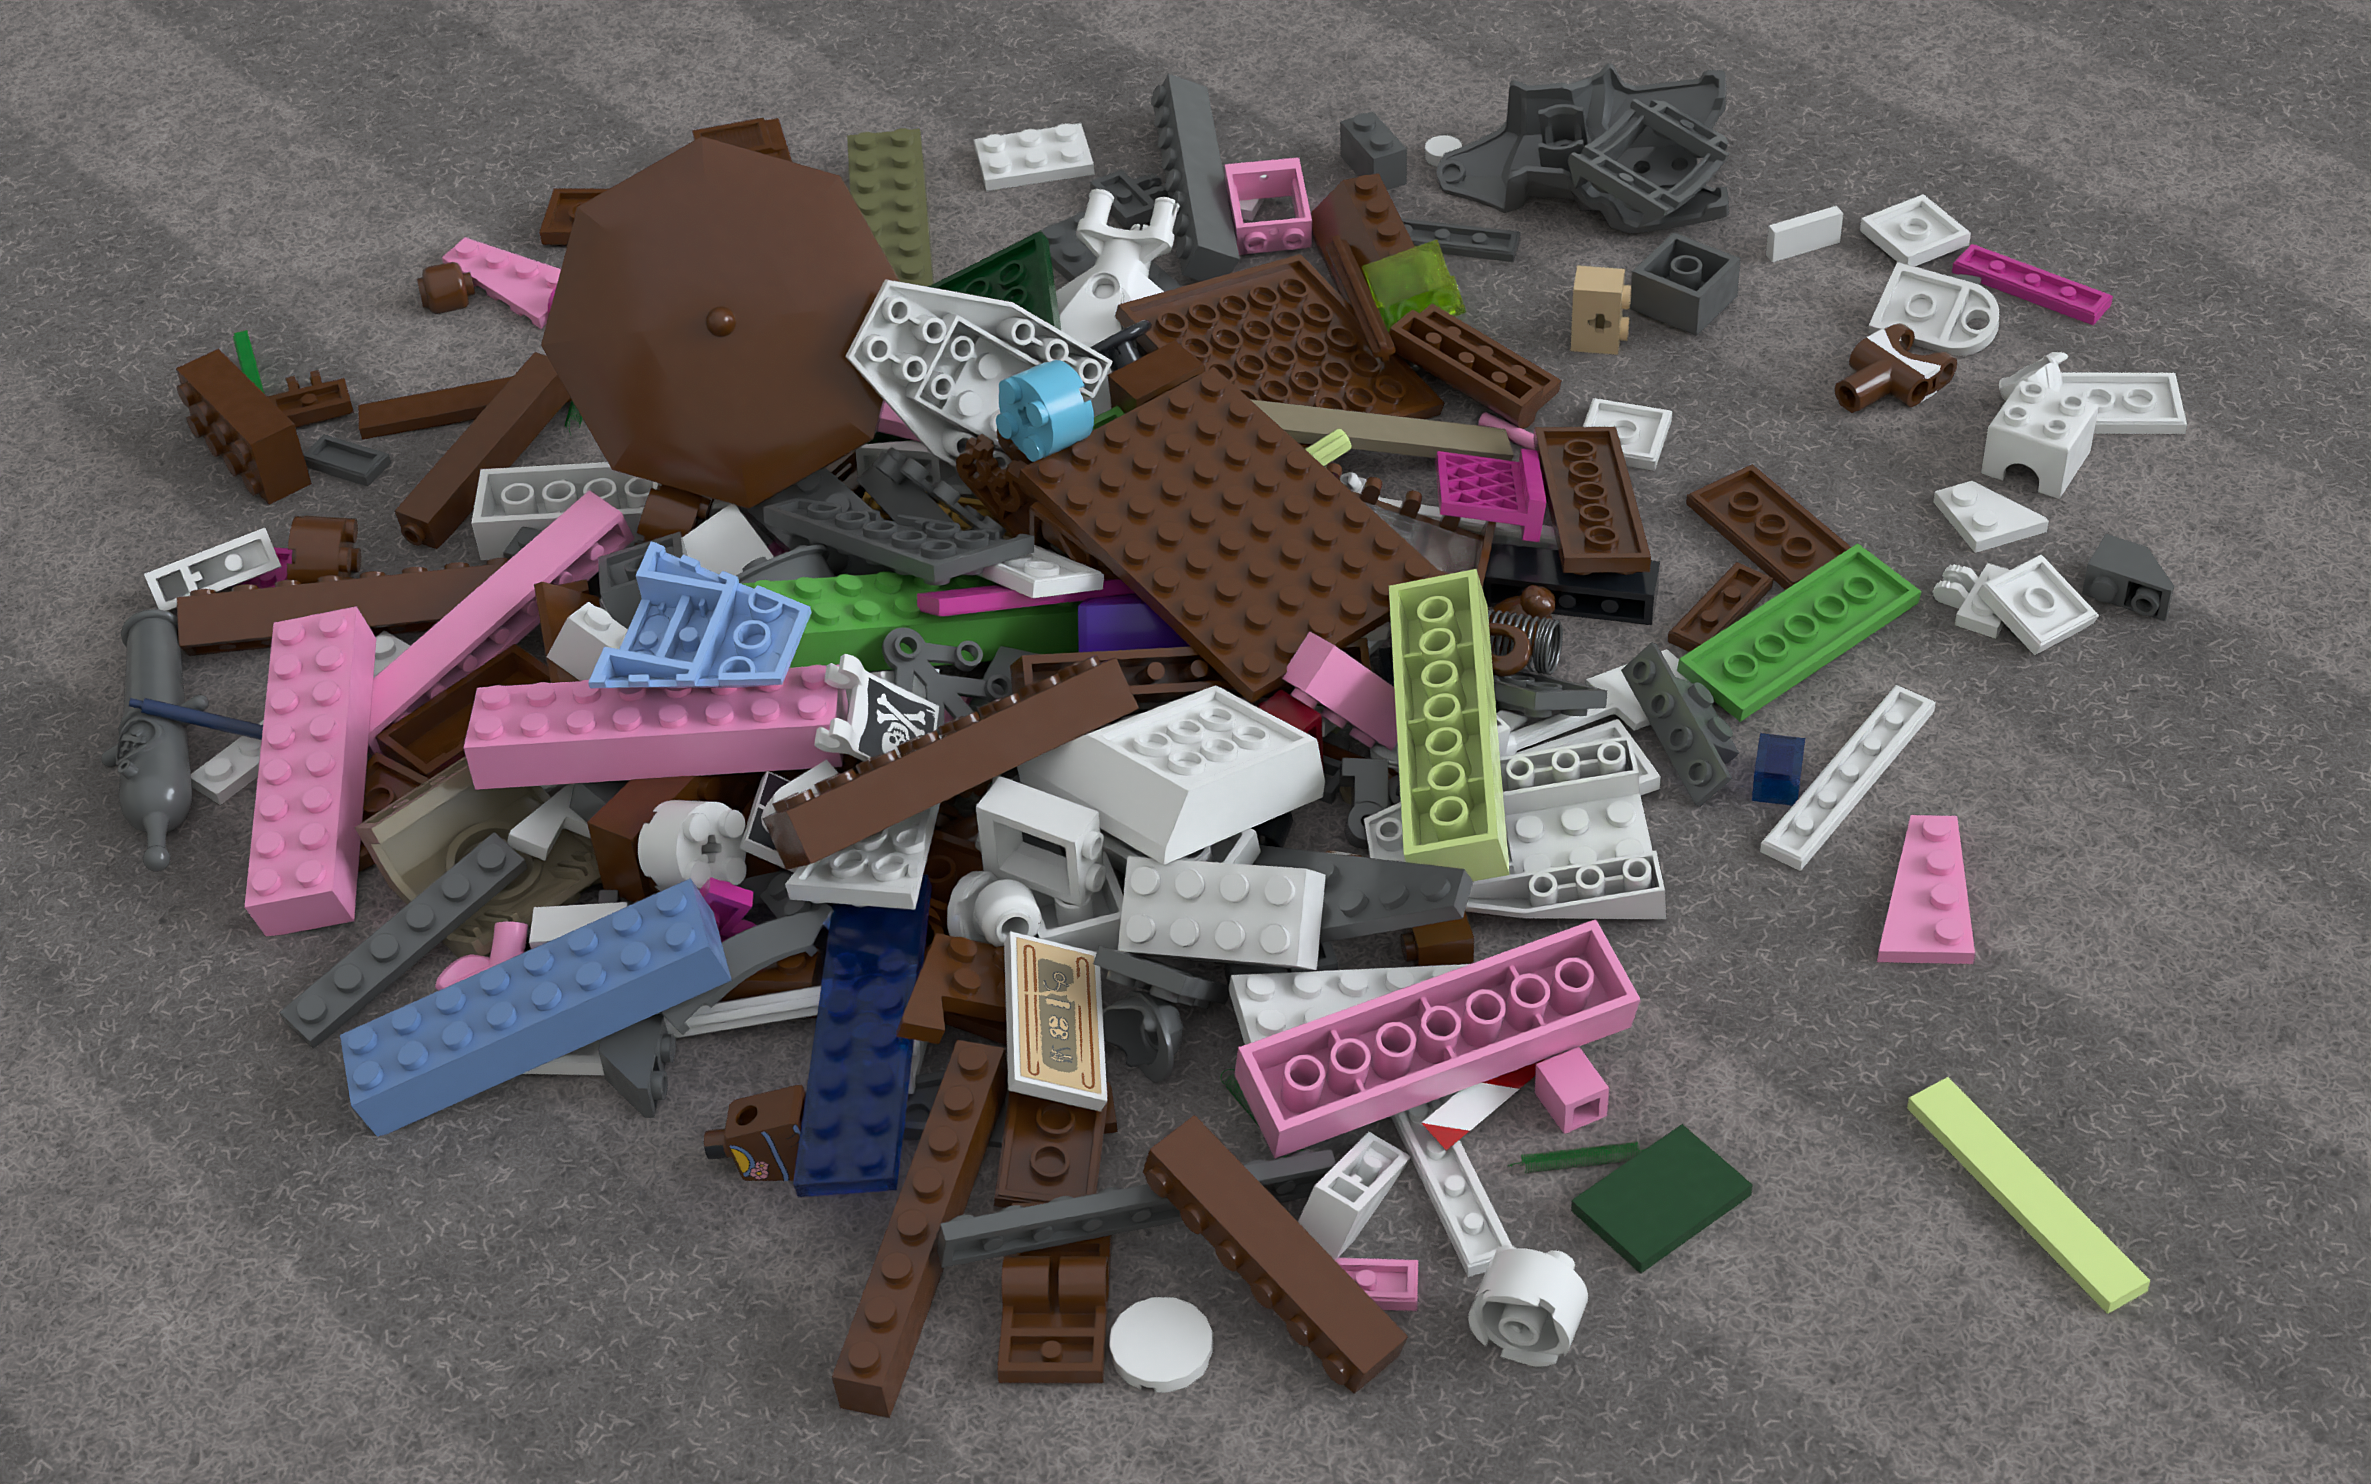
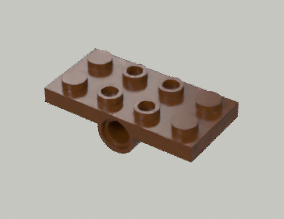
M1012 1203V1206L1029 1207L1044 1203ZM1113 1235L1004 1256L1002 1264L1003 1310L997 1367L999 1383H1103Z

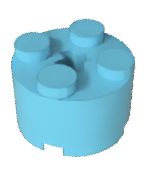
M1053 360L1002 380L999 383L1000 414L996 417L999 433L1005 439L1011 438L1014 444L1032 462L1050 456L1074 445L1078 441L1086 439L1093 430L1094 411L1091 399L1084 402L1079 388L1085 385L1080 376L1067 363L1061 360Z

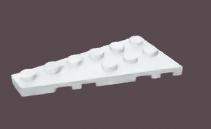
M940 803L813 864L798 867L785 883L789 899L811 901L817 904L827 902L852 904L856 907L877 906L915 910Z

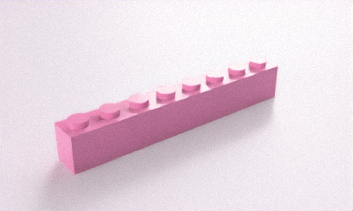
M589 490L373 678L368 753L372 756L376 752L382 754L376 735L513 644H517L540 623L534 584L546 582L560 585L584 579L588 581L599 571L598 557L623 550L635 540L622 512Z

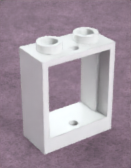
M999 776L976 806L984 871H991L995 876L1003 879L1019 881L1027 888L1082 908L1090 895L1101 889L1107 873L1106 866L1103 865L1102 846L1104 836L1100 833L1099 812ZM1022 832L1065 847L1066 857L1023 842Z

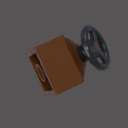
M1149 320L1137 322L1090 347L1113 361L1110 366L1112 373L1107 375L1111 409L1119 406L1125 414L1205 372L1204 364L1176 340L1141 357L1137 348L1132 346L1131 341L1151 330L1152 324Z

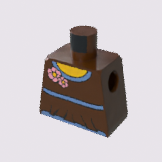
M802 1084L733 1100L729 1104L725 1128L706 1130L704 1134V1149L707 1158L712 1160L732 1157L742 1179L745 1181H823L829 1142Z

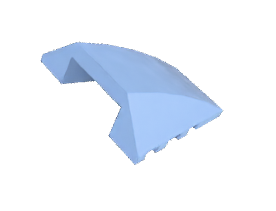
M651 541L636 574L642 599L620 649L604 646L588 682L590 688H743L782 685L811 615V608L759 585L753 589L741 584L737 576L722 571L719 575L701 567L700 561L684 554L681 558L666 553L664 546Z

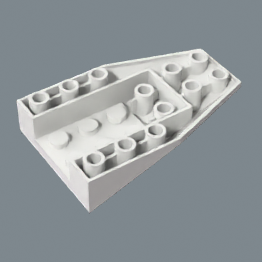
M887 279L883 282L845 356L931 454L956 468V459L965 451L967 440L971 437L977 439L983 433L994 441L993 457L998 461V466L1002 470L1012 462L999 445L996 433V417L1000 414L999 383L1002 380L1039 364L1061 360L1071 366L1082 379L1085 386L1079 388L1081 395L1094 399L1113 362L1013 302Z
M1631 736L1500 757L1510 875L1473 881L1465 912L1518 918L1666 919L1665 888L1657 852L1653 851L1640 796L1639 771ZM1401 802L1364 819L1370 858L1406 862L1403 851Z

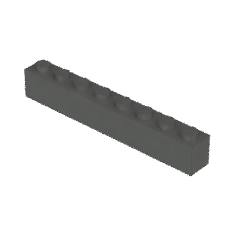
M1168 73L1161 86L1157 85L1154 89L1151 106L1154 107V125L1158 130V147L1161 148L1162 154L1161 167L1164 169L1166 178L1165 190L1168 191L1169 198L1175 200V203H1178L1180 206L1172 230L1177 243L1176 256L1180 261L1182 275L1199 281H1205L1232 273L1240 258L1208 89L1206 86Z

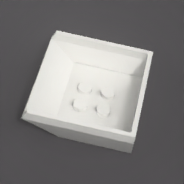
M1216 685L1073 739L1017 766L1021 783L1098 811L1100 828L1163 865L1323 797L1325 785L1316 738Z

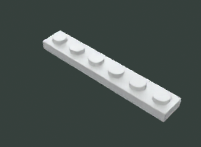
M386 631L376 636L373 678L406 651L410 645ZM241 736L191 774L192 787L219 805L223 804L258 777L262 740Z

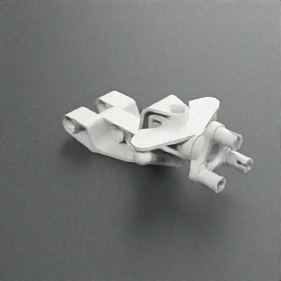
M1091 190L1085 216L1079 220L1075 235L1078 240L1089 248L1097 259L1095 266L1056 291L1062 332L1090 348L1125 329L1114 317L1118 304L1164 292L1148 279L1151 261L1161 255L1170 253L1174 242L1172 230L1180 207L1178 203H1175V200L1168 197L1156 198L1149 226L1143 224V229L1140 230V224H1135L1131 227V230H1123L1106 225L1114 196L1106 190ZM1136 340L1131 341L1132 346L1137 348ZM1110 368L1094 399L1082 395L1084 402L1091 399L1094 417L1111 409L1107 376L1112 373Z

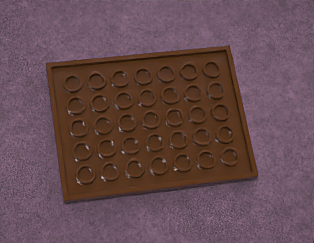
M1215 367L1095 429L1086 439L1023 467L1019 473L1018 482L1250 704L1286 683L1282 678L1287 673V666L1309 632L1321 637L1341 650L1391 620L1390 585L1444 575Z

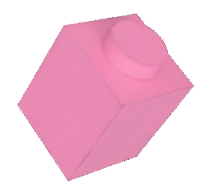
M1580 1047L1549 1057L1543 1062L1536 1064L1535 1094L1564 1134L1607 1116L1609 1087Z

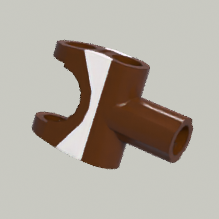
M1894 324L1873 333L1856 345L1849 359V366L1856 372L1836 383L1834 388L1835 396L1840 406L1851 413L1860 411L1888 394H1891L1907 406L1914 407L1933 396L1952 380L1957 368V359L1947 352H1936L1930 355H1917L1908 352L1914 342V331L1904 324Z

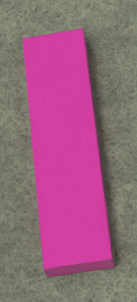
M1971 244L1957 258L1952 267V273L1980 277L1981 284L2094 325L2112 304L2113 296L1974 244Z

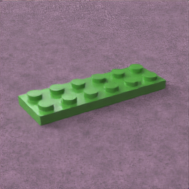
M1856 544L1681 657L1678 662L1677 672L1691 683L1698 682L1705 686L1713 696L1714 701L1741 722L1917 605L1922 591L1861 545Z

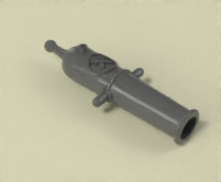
M151 609L133 614L124 622L121 630L122 643L127 648L123 717L118 727V744L106 750L102 754L101 760L105 766H119V803L122 814L132 827L146 833L147 850L143 855V863L147 869L158 872L166 869L171 860L170 854L166 849V833L175 830L188 818L193 802L187 726L190 724L141 713V709L129 707L130 698L144 701V698L205 711L209 706V700L206 696L200 694L185 702L178 617L168 611Z

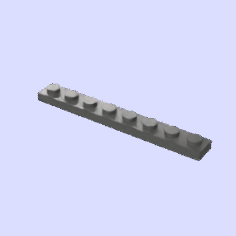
M1331 1149L1318 1152L1304 1150L1287 1158L1271 1161L1262 1159L1252 1160L1245 1163L1244 1166L1280 1203L1310 1197L1314 1186L1336 1165V1161ZM1148 1183L1123 1189L1120 1187H1109L1097 1194L1076 1198L1061 1196L1048 1203L1029 1207L1014 1205L1006 1207L997 1213L976 1217L972 1215L955 1217L949 1222L940 1223L937 1254L941 1267L944 1268L1182 1222L1183 1220L1180 1216V1211L1166 1197L1162 1198L1154 1193Z

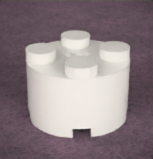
M670 800L659 804L653 810L657 813L651 822L644 823L638 840L639 863L645 876L652 877L658 885L654 886L658 890L663 891L690 878L698 890L702 888L710 877L730 882L733 885H738L744 880L746 876V851L739 848L744 835L745 819L739 811L732 810L719 802Z
M1509 1245L1498 1247L1494 1257L1489 1262L1468 1315L1470 1328L1476 1338L1485 1346L1490 1339L1496 1345L1503 1348L1501 1357L1534 1367L1552 1365L1556 1363L1559 1355L1564 1353L1565 1356L1570 1349L1588 1301L1587 1288L1580 1276L1574 1271L1575 1263L1573 1259L1567 1254L1556 1250L1543 1253L1532 1249L1515 1248Z

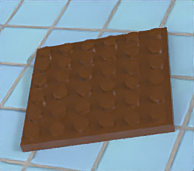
M1301 254L1118 304L1114 316L1124 328L1142 320H1149L1152 324L1151 330L1135 339L1148 354L1176 340L1204 364L1205 371L1215 367L1250 400L1416 419H1429L1440 415L1445 404L1398 354L1393 353L1389 355L1390 360L1382 362L1380 357H1373L1351 305ZM1299 443L1304 449L1312 445Z

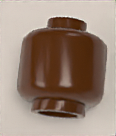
M456 262L428 266L424 268L422 277L416 278L423 308L429 307L430 311L434 314L464 309L469 304L468 296L475 294L471 273H463L461 266Z

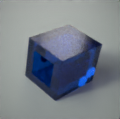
M1760 733L1752 801L1789 806L1795 804L1799 797L1806 738Z

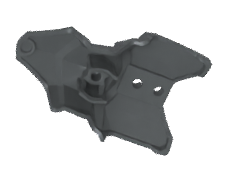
M1607 63L1599 73L1570 84L1552 83L1527 86L1522 82L1511 80L1509 83L1506 122L1498 130L1483 138L1444 153L1436 171L1439 186L1444 193L1481 203L1503 213L1523 207L1528 197L1575 200L1580 211H1600L1610 228L1630 234L1687 226L1727 217L1730 214L1727 187H1717L1715 189L1705 185L1681 207L1662 218L1639 226L1644 215L1642 212H1634L1626 208L1622 200L1611 194L1596 190L1590 181L1575 189L1568 163L1571 153H1582L1584 146L1596 140L1616 123L1627 111L1634 99L1649 106L1651 100L1665 101L1713 129L1720 116L1726 110V73L1722 70H1707L1698 79L1634 86L1622 81L1615 67ZM1649 126L1643 130L1630 147L1616 160V162L1665 191L1678 184L1697 166V158L1686 153L1683 146L1673 140L1658 137Z

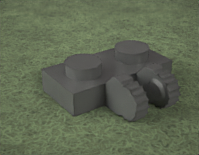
M1121 169L1090 181V191L1102 189L1114 196L1109 213L1126 230L1131 229L1135 224L1142 225L1150 222L1156 198H1169L1168 191L1165 190V185L1161 182L1162 179L1153 173L1132 180Z

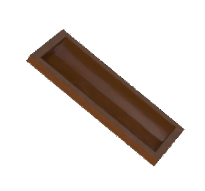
M513 644L376 735L382 755L431 779L466 756L464 743L477 688L495 685L514 686L541 682L551 683L548 666L516 644Z

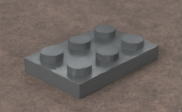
M1523 670L1512 676L1500 677L1493 675L1495 703L1498 701L1497 707L1500 709L1524 710L1525 708L1524 715L1551 717L1552 710H1560V714L1568 716H1587L1588 709L1606 708L1608 690Z
M1099 946L1093 962L1094 965L1109 970L1106 979L1134 988L1135 986L1150 991L1149 994L1175 1003L1180 1002L1208 1009L1210 1001L1226 1004L1230 994L1229 985L1133 953Z

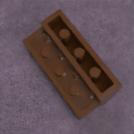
M1430 304L1421 313L1412 309L1390 327L1389 335L1396 348V354L1522 429L1528 428L1534 422L1537 411L1559 393L1562 380L1434 304Z

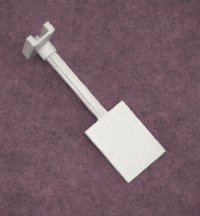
M1667 649L1661 651L1675 677L1690 682L1677 672L1679 659ZM1626 665L1586 679L1585 685L1608 690L1606 708L1588 709L1587 716L1558 714L1510 732L1511 728L1496 715L1500 757L1516 755L1517 750L1612 714L1620 717L1634 731L1651 725L1621 671Z

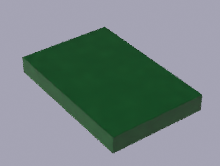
M1681 1124L1572 1199L1571 1212L1641 1274L1750 1197L1753 1184Z

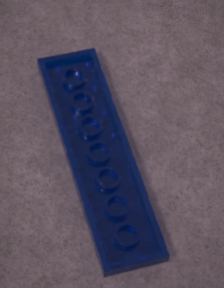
M928 874L922 877L915 910L877 906L856 907L852 904L833 903L832 909L834 911L831 914L793 1182L798 1197L897 1190L914 1040L897 1037L896 1031L923 966L932 891Z

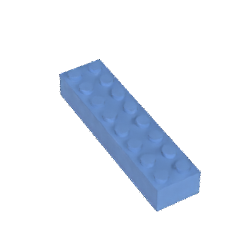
M690 878L341 1034L340 1039L351 1107L376 1136L385 1135L731 981L714 912Z

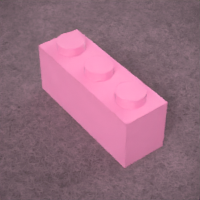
M1309 632L1288 664L1287 673L1282 678L1295 687L1291 695L1312 709L1315 708L1317 703L1324 707L1321 712L1322 717L1341 729L1344 728L1346 723L1350 724L1353 728L1349 735L1367 747L1372 748L1375 742L1392 751L1397 743L1394 687L1335 645Z

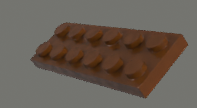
M1534 427L1533 442L1535 450L1538 452L1545 495L1563 573L1588 575L1593 572H1616L1622 575H1630L1635 572H1650L1651 554L1617 428Z

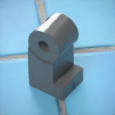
M1342 758L1339 768V787H1351V811L1349 812L1344 829L1345 836L1354 847L1368 849L1364 819L1388 808V759Z

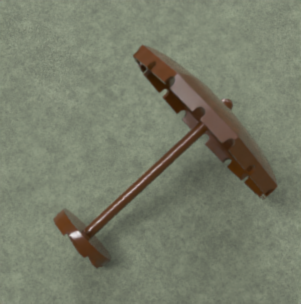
M701 136L577 207L541 346L612 470L750 509L874 439L885 401L845 356L885 279L901 281L883 249L878 244L869 224L841 176Z

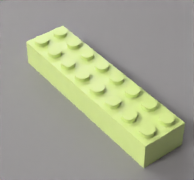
M1477 569L1390 585L1389 599L1405 860L1410 863L1465 869L1473 881L1510 875L1488 607Z

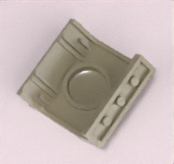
M465 756L354 828L388 886L408 905L493 832L507 843L511 829L551 797L541 786L475 790ZM564 828L545 861L514 849L525 859L527 869L442 942L458 959L470 954L490 958L495 923L520 922L527 924L528 928L531 929L534 907L567 906L575 903L581 897L580 894L592 885L602 883L591 839Z

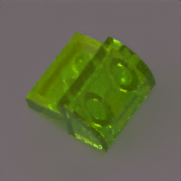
M1437 239L1362 266L1373 299L1388 332L1391 326L1412 309L1421 313L1430 304L1436 305L1454 317L1467 312L1455 277L1449 274Z

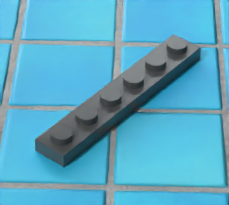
M493 832L282 1009L279 1013L283 1021L309 1046L315 1048L527 869L525 859Z

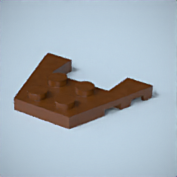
M936 933L897 1028V1037L939 1044L945 1032L943 1011L1006 1023L1004 945L995 947L990 943L974 941L961 936L954 937Z

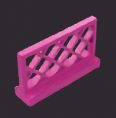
M1521 448L1519 462L1437 451L1435 467L1440 515L1520 525L1522 540L1540 542L1547 501L1537 450Z

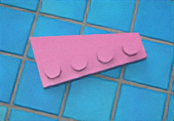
M466 237L442 257L443 264L456 262L461 266L463 273L470 272L474 287L479 286L483 288L489 297L496 301L500 299L510 306L511 311L519 316L524 314L532 320L533 325L540 329L547 324L549 297L557 286L561 269Z
M1911 815L1881 938L1877 962L1973 964L1975 948L1957 816Z

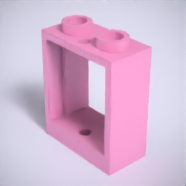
M1299 157L1225 164V184L1239 255L1311 248L1312 218ZM1292 197L1296 218L1243 223L1240 200Z

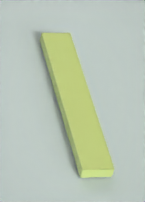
M1948 1077L1909 1097L1907 1109L2107 1314L2148 1291L2150 1279Z

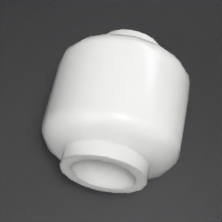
M1002 879L990 883L979 893L975 901V917L985 939L995 947L1004 945V941L1010 931L1035 937L1041 926V912L1031 891L1019 881Z

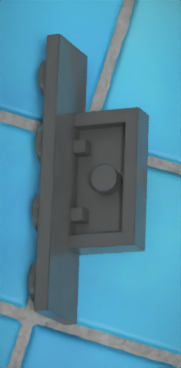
M1651 642L1621 671L1694 804L1701 807L1733 779L1725 763L1733 760L1739 754V751L1731 739L1733 732L1730 726L1718 716L1712 706L1714 699L1709 690L1698 682L1693 684L1675 677L1658 645Z

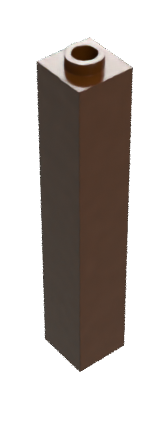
M537 352L531 355L397 507L395 514L401 527V533L408 542L417 546L423 544L438 549L474 510L480 470L510 468L569 400L570 395L546 355Z

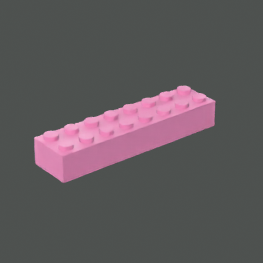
M357 606L275 622L273 624L244 906L265 936L284 935L354 921L361 841L354 827L362 823L376 651V637Z
M827 665L789 668L782 685L743 688H590L588 684L590 679L576 682H541L529 685L477 688L464 743V752L475 790L812 769L825 760H828L833 767H842L844 753L826 752L815 747L814 743L816 730L819 727L829 730L831 720L834 718L847 722L848 701L846 690L832 687L824 682Z
M1595 919L1238 1047L1235 1077L1276 1159L1631 1028L1641 999Z

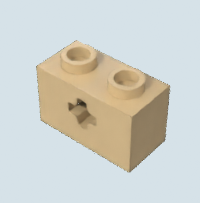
M1577 266L1573 288L1571 351L1618 355L1620 340H1628L1630 317H1622L1623 309L1630 308L1631 285H1624L1625 269Z

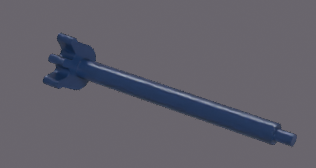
M130 698L129 707L141 709V713L262 740L263 725L148 698H144V701Z

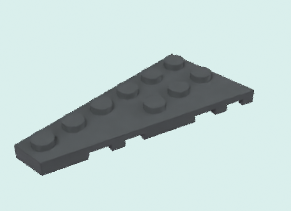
M794 498L763 507L764 523L782 529V533L785 535H799L808 538L811 544L828 545L836 548L840 554L856 555L865 558L868 564L885 565L894 568L895 573L914 575L922 578L924 583L928 585H945L950 582L952 577L962 574L977 575L982 573L985 567L1034 553V535L1020 533L1015 538L1006 540L999 538V530L983 528L981 530L960 532L959 523L902 514L896 516V522L880 519V511L864 509L862 511L842 512L840 504Z
M1259 845L1261 853L1252 864L1304 868L1326 875L1319 943L1462 919L1473 885L1471 877L1465 869L1264 845Z

